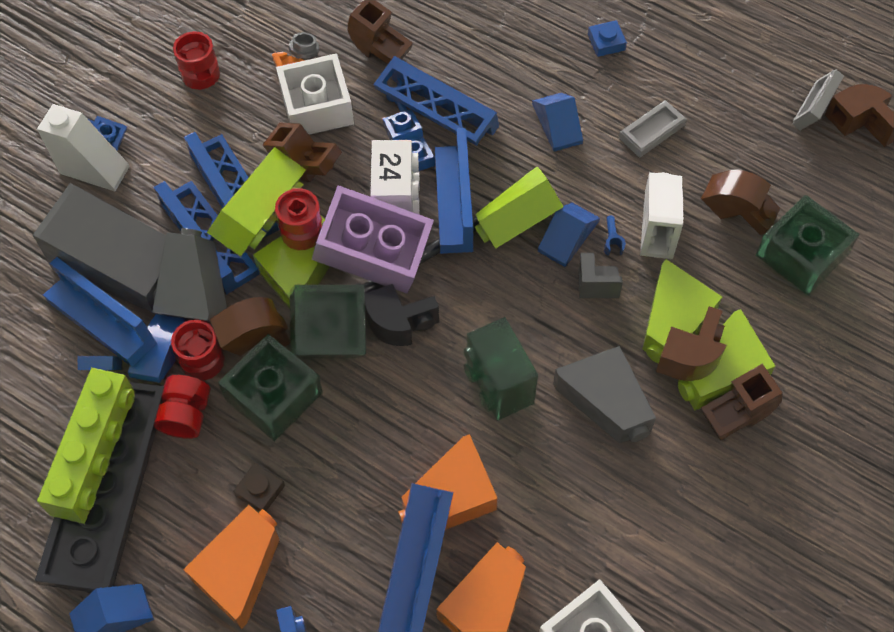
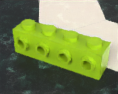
M274 147L220 211L207 233L240 257L249 246L255 250L266 235L265 231L268 232L277 221L275 203L278 197L285 191L301 188L304 184L299 179L306 169Z
M91 367L37 500L50 516L85 524L89 511L95 503L96 493L101 480L107 472L114 446L120 438L126 415L134 401L135 391L126 375Z

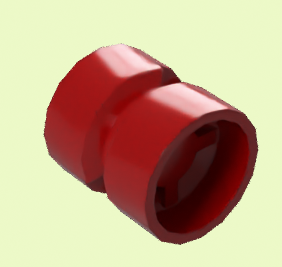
M197 31L187 32L179 36L174 42L173 52L184 84L197 90L206 89L214 85L219 79L220 70L210 37Z
M303 188L285 191L278 197L275 203V213L282 240L289 248L295 250L313 248L323 226L318 199L311 191Z
M190 320L176 328L172 334L171 345L182 371L187 376L202 381L211 379L220 373L224 366L225 357L213 327L202 320Z
M171 375L167 377L161 396L165 403L160 404L158 407L154 427L158 431L176 438L193 439L198 437L204 418L201 411L207 407L211 391L210 386L204 381L190 376Z

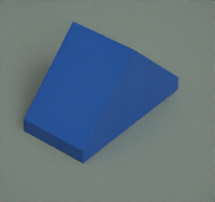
M558 93L532 100L534 110L553 152L583 144L575 97Z
M574 203L564 205L563 208L555 212L538 247V252L566 267L599 223L600 218Z
M142 584L96 588L69 613L75 632H126L154 620Z

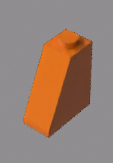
M470 434L463 436L415 483L454 492L445 530L497 510V495ZM410 489L401 497L403 510L398 511L401 523H403Z
M250 505L183 569L189 579L241 629L248 623L280 540L275 530V527L278 525L277 522L265 510L262 509L258 513Z
M497 542L436 609L437 619L451 632H508L525 575L526 566L523 564L524 559L513 548L507 546L505 549Z

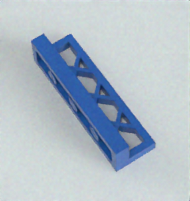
M396 56L392 58L373 84L376 90L456 134V128H463L461 120H465L478 127L474 134L466 130L467 141L476 146L486 132L493 136L499 127L497 112ZM390 77L395 82L396 78H400L403 86L391 88L386 83ZM413 91L427 100L416 102L412 100L411 92ZM436 106L444 108L453 113V115L443 117L437 114Z
M456 128L457 146L435 147L440 254L473 252V218L466 128Z
M193 132L184 137L189 154L220 207L223 209L240 189L241 183L243 182L244 184L249 177L222 134L202 143L196 132ZM218 147H221L224 151L221 161L211 159L208 152ZM224 170L238 174L234 184L225 182L222 177ZM276 222L268 232L265 231L266 235L264 237L279 231Z
M165 181L154 187L160 205L180 232L182 228L193 229L202 232L201 238L211 241L215 239L207 233L208 230H201L196 223L197 217L211 219L212 225L218 215L192 181L174 191L171 190ZM192 194L195 198L193 208H185L179 200ZM228 248L226 253L217 252L216 250L223 290L226 295L260 275L259 269L246 252L240 257L233 254V251ZM230 262L244 263L248 269L234 277L229 265Z
M58 257L49 263L60 280L43 294L47 302L124 362L133 367L157 344L142 319Z
M414 483L411 484L378 632L423 631L454 492Z

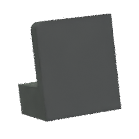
M581 253L578 267L579 298H619L623 280L619 276L618 267L595 266L594 253Z

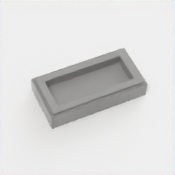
M837 69L832 70L814 83L792 123L800 131L820 120L844 77Z
M664 100L620 131L619 139L641 158L683 128L687 119Z

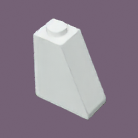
M52 104L37 128L59 174L112 191L117 190L130 166L81 112Z
M649 172L645 189L640 256L673 259L683 227L682 176L671 175L665 172Z

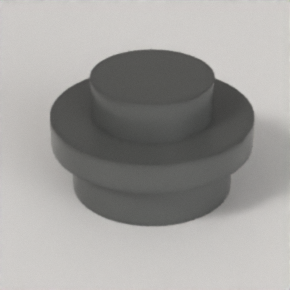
M305 32L297 33L289 43V51L297 58L307 60L319 53V44L314 35Z

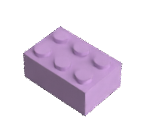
M338 185L317 239L312 260L384 286L393 284L395 290L407 294L415 278L434 220Z

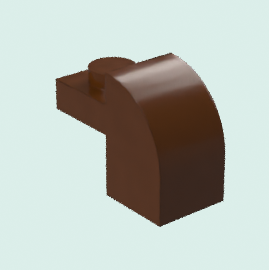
M362 0L349 16L347 28L352 42L368 58L371 54H374L386 64H389L394 56L402 60L411 50L413 42L389 26L392 15L389 9L376 0Z
M859 84L851 86L832 97L825 116L844 136L865 126L884 147L894 142V111L888 107L892 98L890 93L874 85Z
M280 122L263 143V147L268 153L276 147L306 169L300 180L311 182L315 175L325 176L334 167L335 161L342 153L336 143L314 142L300 123Z
M728 170L712 175L701 198L720 219L741 215L759 235L770 233L781 209L767 194L771 184L762 177L744 170Z
M255 297L239 301L210 319L220 347L239 356H242L261 342L279 350L291 343L286 333V330H288L287 323L277 312L273 300L270 298Z
M708 307L699 335L671 327L656 372L683 381L700 380L710 375L717 368L727 346L719 343L725 327L718 324L722 310Z
M763 363L731 381V391L701 407L703 415L720 441L749 424L751 427L770 415L782 402L783 392Z

